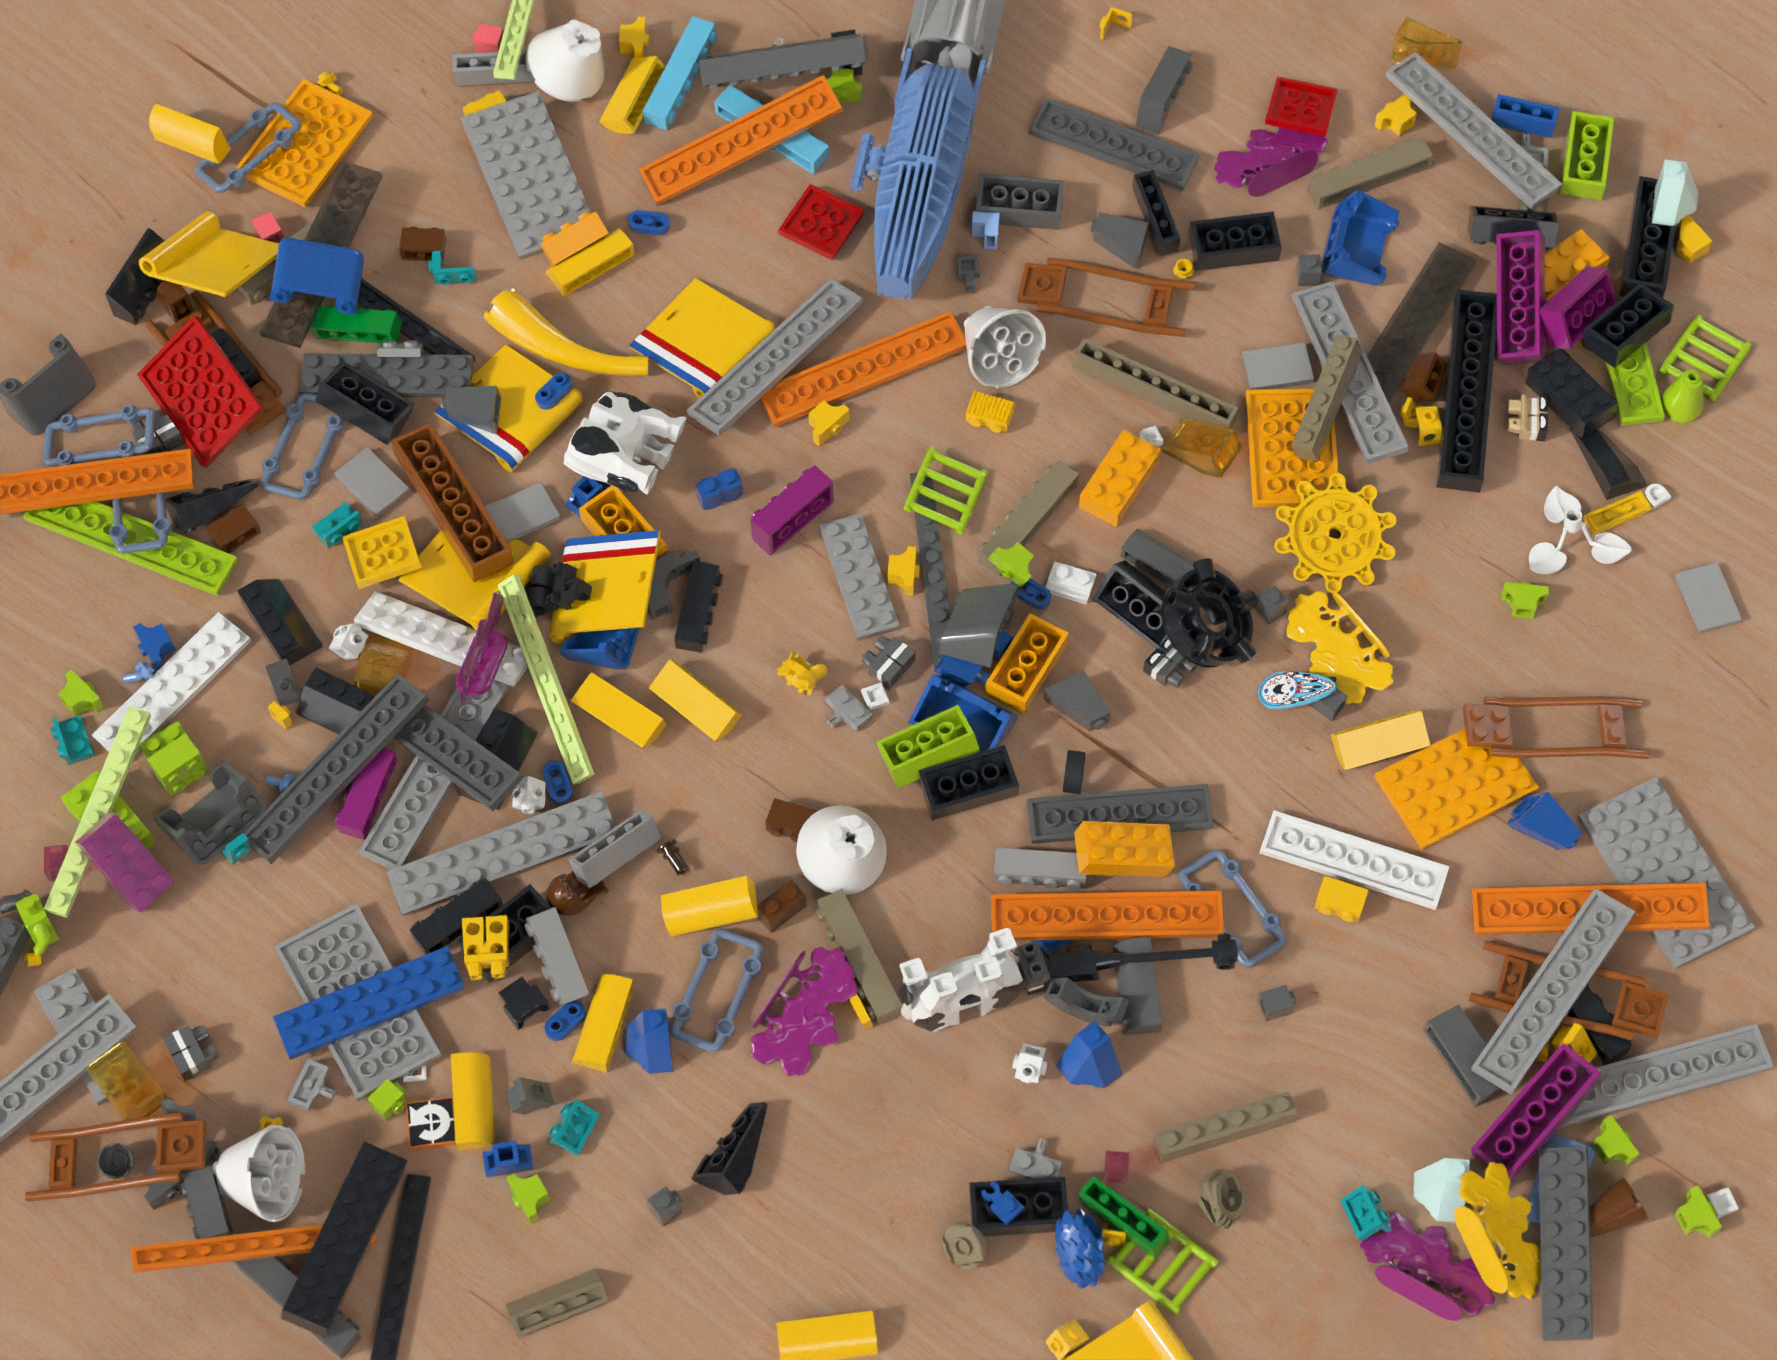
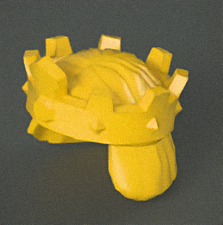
M792 651L789 658L783 661L782 665L776 669L778 671L777 675L780 678L785 676L786 684L789 687L793 685L799 689L798 692L800 694H804L807 690V695L809 696L813 688H815L817 681L825 677L828 672L825 665L817 664L813 666L796 651Z

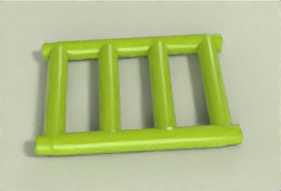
M1697 314L1662 364L1659 372L1662 374L1668 373L1678 378L1683 372L1672 365L1677 358L1685 361L1718 380L1714 389L1703 383V393L1709 396L1708 399L1711 402H1715L1750 351L1752 344L1748 341L1744 343L1704 321L1703 316ZM1699 327L1737 348L1739 352L1735 358L1695 337L1693 334ZM1687 343H1690L1728 364L1729 367L1722 373L1686 353L1683 349Z
M930 446L903 509L906 512L912 510L955 529L958 535H962L983 488L988 471L985 469L977 470L937 452L935 447ZM932 461H938L976 478L974 487L930 469ZM925 477H929L969 495L967 503H961L923 486ZM918 494L963 512L960 520H954L916 503Z
M1149 1208L1146 1211V1215L1168 1231L1170 1241L1172 1238H1175L1183 1244V1249L1153 1286L1142 1278L1143 1274L1155 1261L1150 1255L1147 1254L1134 1271L1122 1263L1136 1246L1130 1240L1126 1241L1115 1256L1109 1257L1107 1263L1177 1316L1180 1313L1181 1304L1211 1267L1217 1266L1219 1261L1161 1215ZM1193 1252L1203 1262L1171 1301L1161 1291Z

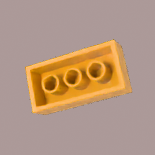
M1582 229L1545 254V304L1586 266L1607 268L1610 257Z
M1123 430L1080 494L1079 508L1117 527L1160 462L1161 449Z
M610 486L579 508L581 521L594 536L655 531L615 486ZM661 537L656 561L668 553L667 544Z
M1030 613L987 680L985 694L1025 715L1068 646L1069 633Z
M1083 821L1074 832L1078 869L1081 875L1166 877L1175 867L1169 824Z

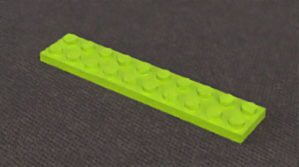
M99 502L29 510L23 515L25 521L217 597L238 562L237 557L173 531L168 536L167 544L162 548L127 554L119 553L115 548V542L111 540L109 534L110 528L114 526L113 508ZM122 512L123 525L127 528L128 538L124 545L159 540V536L155 533L152 523Z

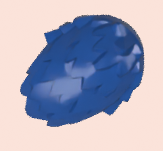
M1081 1208L1077 1209L1075 1216L1066 1210L1062 1220L1059 1218L1056 1223L1055 1240L1057 1249H1055V1252L1060 1259L1059 1264L1063 1268L1066 1277L1072 1283H1076L1079 1288L1082 1289L1088 1285L1096 1286L1097 1280L1103 1275L1106 1264L1104 1262L1105 1252H1103L1101 1229L1096 1225L1092 1214L1087 1215Z

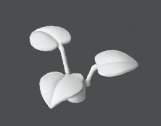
M1555 486L1546 499L1544 514L1553 523H1560L1564 520L1563 533L1556 548L1551 543L1544 542L1536 544L1529 553V568L1539 574H1553L1560 571L1567 561L1566 555L1559 551L1562 548L1567 532L1576 533L1580 529L1583 530L1589 544L1593 546L1591 550L1593 558L1600 563H1615L1628 555L1632 548L1625 540L1608 532L1598 533L1593 541L1586 529V523L1582 522L1580 502L1574 496Z

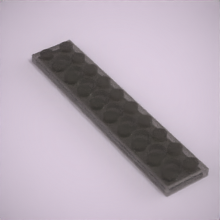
M343 161L305 240L349 248L381 182L382 172ZM293 291L290 301L285 303L274 302L260 330V335L301 348L325 296Z
M1441 242L1437 244L1367 355L1388 403L1411 369L1416 355L1421 353L1453 302L1456 290L1461 289L1477 260Z

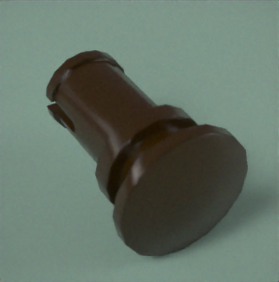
M672 839L662 844L657 849V853L664 854V860H668L676 875L679 876L685 873L689 866L681 857L680 849L674 846L677 840Z

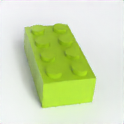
M1572 111L1568 125L1561 178L1562 186L1559 194L1595 200L1602 199L1606 187L1614 117Z
M959 705L876 742L881 757L897 788L920 779L918 770L980 752L975 734Z
M98 770L60 797L66 809L78 823L82 819L100 776ZM118 795L112 812L119 816L148 850L156 844L151 832Z

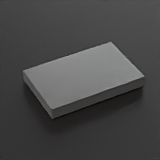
M1305 342L1242 352L1250 390H1267L1314 382Z
M368 447L334 473L335 477L376 518L410 492L409 487Z
M542 483L485 506V509L507 543L561 520L560 514Z
M1718 563L1676 573L1675 579L1699 634L1741 623L1742 618Z

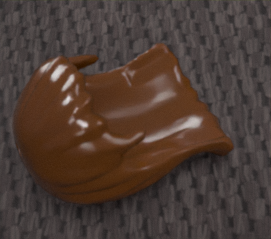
M572 871L568 875L564 873L554 878L547 888L546 895L549 905L552 908L556 907L558 914L571 916L586 909L598 895L608 893L609 890L602 881L588 888L577 881Z

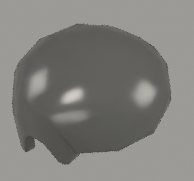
M112 1143L103 1147L96 1159L99 1171L109 1179H121L127 1176L132 1171L135 1163L132 1151L120 1143Z

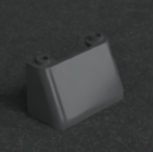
M61 333L49 345V350L55 358L28 381L22 384L15 378H9L0 383V400L6 413L31 435H40L45 432L48 424L58 421L95 389L96 384L92 374L69 340Z
M1002 584L963 589L962 593L958 592L955 599L956 606L944 631L940 630L938 635L939 653L990 668L994 659V649H997L1006 621L1010 622L1013 617L1018 586Z
M224 761L210 775L211 783L215 789L182 816L175 810L167 809L154 818L157 825L194 862L200 865L212 860L225 849L227 844L244 833L266 810L265 802L248 778Z

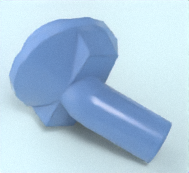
M139 661L135 667L137 672L123 675L125 683L140 681L143 678L148 681L150 678H154L152 673L155 670L146 661L143 664Z
M284 774L283 778L279 779L268 775L265 784L278 787V793L282 794L296 777L291 774Z

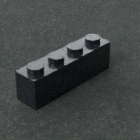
M1154 170L1135 174L1132 189L1144 220L1148 222V230L1158 256L1179 252L1180 236Z
M693 561L674 638L676 649L702 653L703 645L707 646L709 640L708 625L712 626L714 613H711L712 608L717 606L719 594L716 591L717 587H721L723 582V574H720L719 565Z
M486 878L481 881H475L467 891L452 897L448 904L434 909L429 917L415 922L410 929L412 939L425 955L444 948L463 935L462 918L483 917L485 919L503 905L502 899Z
M1589 983L1567 1014L1569 1017L1608 1025L1612 1024L1614 1016L1611 1012H1607L1603 1006L1602 999L1589 988ZM1584 1029L1597 1051L1596 1055L1604 1065L1611 1064L1627 1054L1632 1046L1630 1040Z

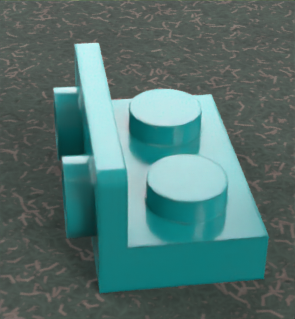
M345 502L311 528L326 547L330 548L332 545L340 543L343 536L356 531L363 521L360 513L354 511Z
M81 715L58 722L57 718L52 719L54 726L50 728L54 739L59 740L60 745L56 747L61 759L65 758L68 765L94 757Z
M575 1100L566 1103L561 1109L560 1115L562 1117L558 1124L555 1123L549 1131V1136L551 1137L548 1143L551 1145L556 1144L577 1156L600 1114L580 1101Z
M1362 1185L1340 1200L1357 1238L1361 1241H1364L1380 1229L1386 1232L1392 1230L1389 1224L1390 1217L1381 1208V1198L1374 1189L1370 1190Z

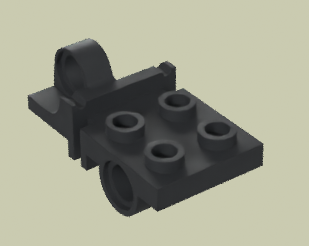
M559 561L557 564H552V568L537 565L533 567L528 600L536 618L555 611L559 607L565 610L572 609L571 604L575 600H589L592 586L580 578H576L578 569L567 563L564 564Z

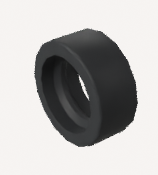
M1068 750L1063 792L1081 794L1085 752Z

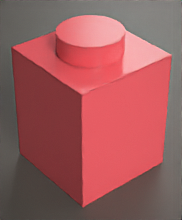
M479 24L478 30L474 31L472 36V43L475 44L476 52H499L504 33L503 28Z
M271 211L259 215L256 219L252 220L255 233L259 239L278 244L284 239L282 230Z

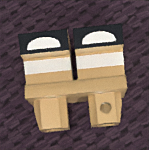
M1522 394L1520 400H1509L1507 413L1519 415V418L1508 419L1507 432L1519 433V439L1545 441L1548 432V395H1539V398H1527L1526 395Z

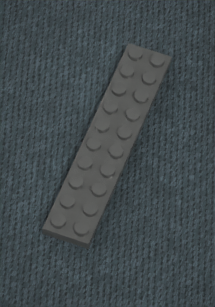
M397 674L244 832L249 839L250 847L272 864L429 701L428 697L400 674Z

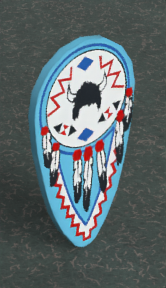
M1282 671L1270 675L1261 683L1258 697L1261 703L1269 709H1286L1325 698L1336 690V684L1329 678L1321 675Z

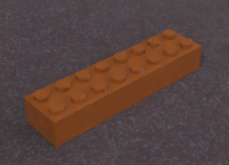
M431 422L393 439L394 456L472 580L477 582L512 565V549Z

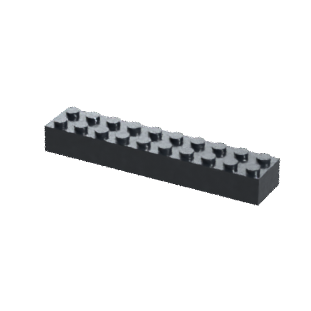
M1456 290L1451 322L1437 488L1480 493L1484 478L1497 329V294Z

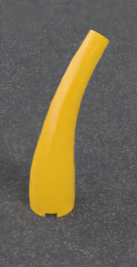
M514 288L511 289V292L505 289L491 301V304L494 306L490 313L485 311L484 319L496 331L522 348L547 360L573 369L597 374L648 376V356L622 357L607 355L574 343L554 327Z

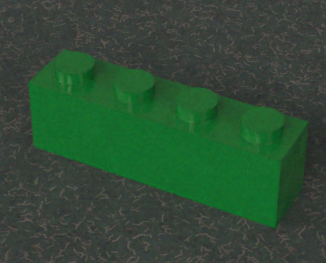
M326 305L316 307L310 328L317 339L383 344V341L393 340L397 343L402 321L397 312L392 310L356 309V315H349L339 312L334 306Z
M1093 1176L1078 1193L1081 1204L1116 1231L1125 1232L1128 1240L1152 1258L1156 1259L1170 1243L1169 1234L1166 1229Z

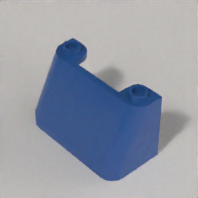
M1358 189L1341 201L1333 213L1321 264L1322 273L1332 277L1375 286L1382 284L1387 277L1386 267L1380 265L1386 235L1391 231H1395L1398 227L1399 210Z
M284 238L278 246L270 301L288 302L293 296V291L336 298L335 305L339 312L356 315L364 256L356 249L294 238Z
M640 628L577 633L576 640L574 638H566L561 645L560 654L565 659L615 670L626 669L630 664Z
M932 674L908 723L912 725L959 705L975 734L980 752L1000 747L1013 726L1017 715L940 675Z

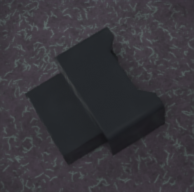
M523 976L498 992L499 997L505 1003L503 1006L504 1013L517 1030L523 1028L524 1021L538 1011L546 1012L550 1009L549 1002L535 984L530 987Z

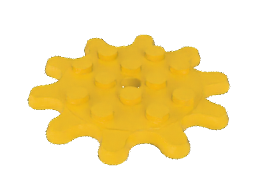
M1341 473L1332 474L1329 478V486L1323 491L1316 490L1308 481L1299 482L1296 490L1301 498L1300 505L1294 508L1283 505L1278 507L1275 513L1278 520L1289 526V533L1287 536L1277 539L1274 548L1280 554L1293 553L1298 557L1299 563L1293 571L1294 578L1303 582L1312 574H1320L1325 578L1326 590L1332 594L1333 591L1338 593L1341 590L1342 580L1346 576L1356 577L1364 586L1371 585L1375 579L1370 569L1371 561L1377 558L1388 561L1393 559L1396 553L1394 547L1386 544L1381 537L1385 529L1392 528L1396 524V516L1391 512L1377 513L1373 510L1372 502L1377 496V489L1374 486L1365 485L1359 492L1352 493L1347 490L1345 477ZM1337 529L1340 531L1341 537L1334 539L1329 536V531Z

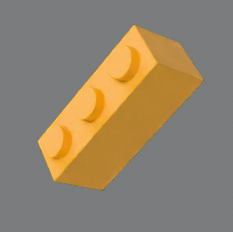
M588 210L578 216L580 219L578 222L572 224L569 221L560 227L561 232L554 234L552 231L542 237L543 242L539 245L552 266L608 234L596 211L591 214Z

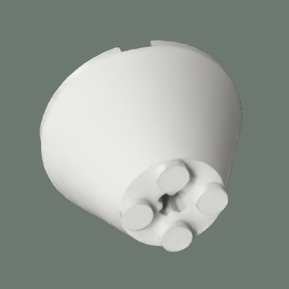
M571 20L567 24L547 30L534 37L527 48L525 60L528 72L531 71L536 79L535 83L547 94L564 101L578 102L581 99L594 96L601 88L605 77L599 31L583 22Z
M986 306L975 312L971 317H968L964 322L970 371L984 386H995L996 388L1012 386L1026 378L1038 365L1039 361L1037 359L1041 350L1045 349L1046 333L1041 321L1032 313L1019 309Z
M838 805L819 810L805 822L798 835L796 855L801 871L818 889L827 893H834L843 889L845 895H852L867 889L880 876L885 866L887 848L881 829L869 815L850 806Z
M271 1125L224 1150L219 1160L214 1162L212 1171L216 1176L221 1195L228 1196L266 1221L278 1222L287 1218L299 1202L303 1190L299 1188L301 1175H305V1160L302 1146L296 1134L290 1128H285L281 1125Z

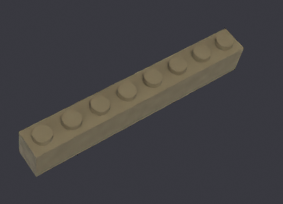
M1083 338L1074 353V368L1225 437H1228L1237 421L1238 407L1086 338Z

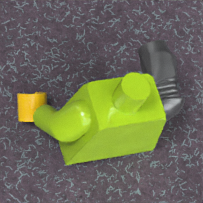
M25 889L22 893L3 896L0 899L1 914L18 910L35 943L34 952L25 954L24 959L28 961L27 967L39 966L41 964V955L44 954L48 945L60 940L48 913L44 910L42 901L37 894H32Z

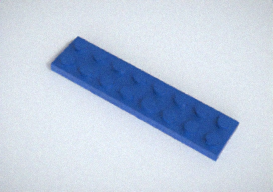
M446 946L275 1015L273 1018L288 1057L292 1060L465 989L450 949Z

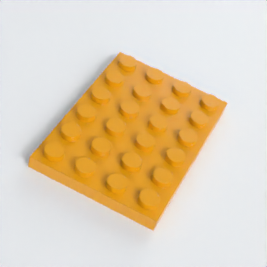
M303 79L283 105L301 121L302 125L301 129L293 136L292 145L289 148L279 147L246 175V179L306 208L374 116L372 111ZM277 113L236 168L241 169L275 140V134L279 130H288L292 124Z
M1314 389L1246 390L1252 508H1278L1283 505L1297 507L1301 503V498L1296 490L1299 482L1308 481L1316 490L1323 491L1329 486L1330 476L1338 473L1335 421L1318 462L1298 458L1292 447Z
M1465 728L1375 773L1374 776L1421 850L1524 799L1526 796L1536 793L1539 789L1520 758L1490 756V748L1467 746Z

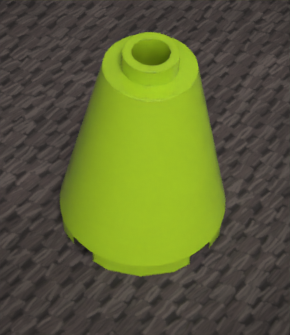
M1692 369L1684 371L1663 392L1661 403L1663 411L1669 416L1670 420L1677 423H1690L1702 414L1704 409L1703 378L1698 371Z

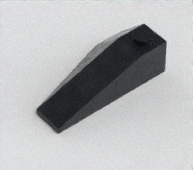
M1570 428L1606 500L1647 486L1638 467L1600 429L1581 439Z
M247 479L224 484L222 486L223 489L220 490L219 488L209 487L204 488L201 494H191V491L165 498L166 509L175 528L183 532H191L196 530L197 526L203 525L259 485L257 481Z
M766 1102L751 1103L744 1109L731 1125L733 1130L727 1136L721 1137L717 1141L719 1147L711 1156L706 1154L691 1178L694 1182L723 1195L740 1194L745 1189L746 1183L751 1176L768 1104Z

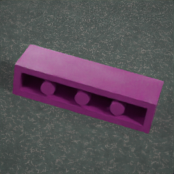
M382 749L352 780L351 790L347 791L344 796L343 809L338 811L335 819L339 833L362 840L366 839L398 762L395 752Z

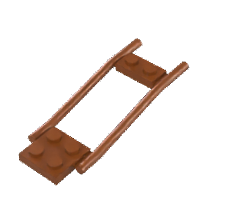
M1048 258L1047 265L1025 263L1017 299L1018 303L1036 304V312L1058 314L1142 333L1185 337L1186 329L1166 327L1173 288L1194 291L1195 282L1152 278L1067 259ZM1067 269H1075L1151 286L1144 324L1061 307L1060 303L1067 277Z
M195 290L191 296L202 308L199 307L165 329L164 333L152 320L147 321L145 326L163 346L193 316L199 317L207 329L215 322L219 328L221 327L258 369L262 381L250 388L265 408L245 429L252 435L286 412L284 406L275 397L280 396L283 391L267 374L223 318Z
M1602 696L1484 697L1483 704L1465 703L1463 706L1467 746L1490 748V756L1507 758L1614 756L1649 759L1650 755L1649 750L1626 749L1627 740L1622 707L1641 708L1642 700ZM1598 705L1597 712L1602 747L1512 749L1513 738L1509 707Z
M1485 940L1483 949L1505 955L1494 999L1471 992L1469 1001L1509 1013L1519 999L1528 962L1542 965L1547 957ZM1599 967L1594 976L1623 981L1612 1024L1608 1025L1566 1016L1561 1023L1567 1026H1573L1576 1023L1582 1025L1586 1030L1610 1034L1633 1041L1635 1033L1658 1039L1669 994L1646 988L1648 979Z
M175 1112L76 1129L30 1133V1142L51 1141L48 1184L50 1190L26 1192L25 1199L29 1202L71 1198L156 1183L181 1181L180 1171L205 1169L207 1122L204 1120L183 1122L184 1113ZM158 1124L157 1174L75 1187L76 1138Z

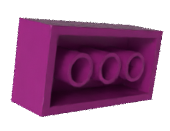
M1586 266L1540 309L1549 347L1571 349L1583 338L1585 328L1616 303L1608 268Z
M816 465L804 470L794 483L790 482L786 485L783 492L778 496H773L763 509H758L753 513L751 517L752 539L771 556L834 502L833 481Z
M108 812L74 842L132 909L141 913L175 882L116 813Z

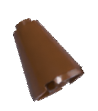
M1625 1178L1618 1180L1590 1206L1591 1237L1639 1224L1648 1219L1641 1202L1637 1200L1634 1195L1635 1192Z

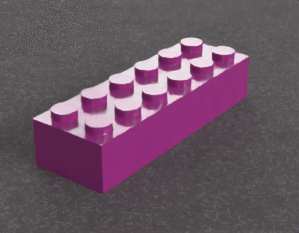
M1539 230L1497 234V359L1503 365L1538 362L1546 357V335L1540 314V309L1545 305V237Z
M1562 1043L1471 1148L1472 1156L1486 1168H1488L1490 1162L1503 1164L1506 1167L1511 1185L1537 1155L1538 1149L1544 1147L1601 1081V1072L1566 1044Z

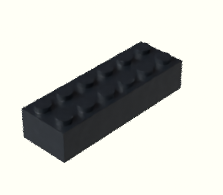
M1640 176L1635 189L1619 295L1625 296L1640 283L1661 297H1664L1676 225L1652 223L1655 187L1658 181L1655 178Z

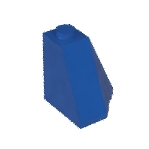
M1549 792L1526 796L1512 810L1511 815L1513 818L1508 821V825L1511 828L1556 850L1572 848L1577 844V838L1582 834L1580 829Z
M667 1009L643 1010L623 1030L624 1053L641 1065L649 1074L673 1072Z
M1093 1021L1075 1035L1056 1064L1058 1070L1073 1085L1086 1084L1094 1085L1097 1088H1105L1122 1075L1111 1040L1096 1021Z

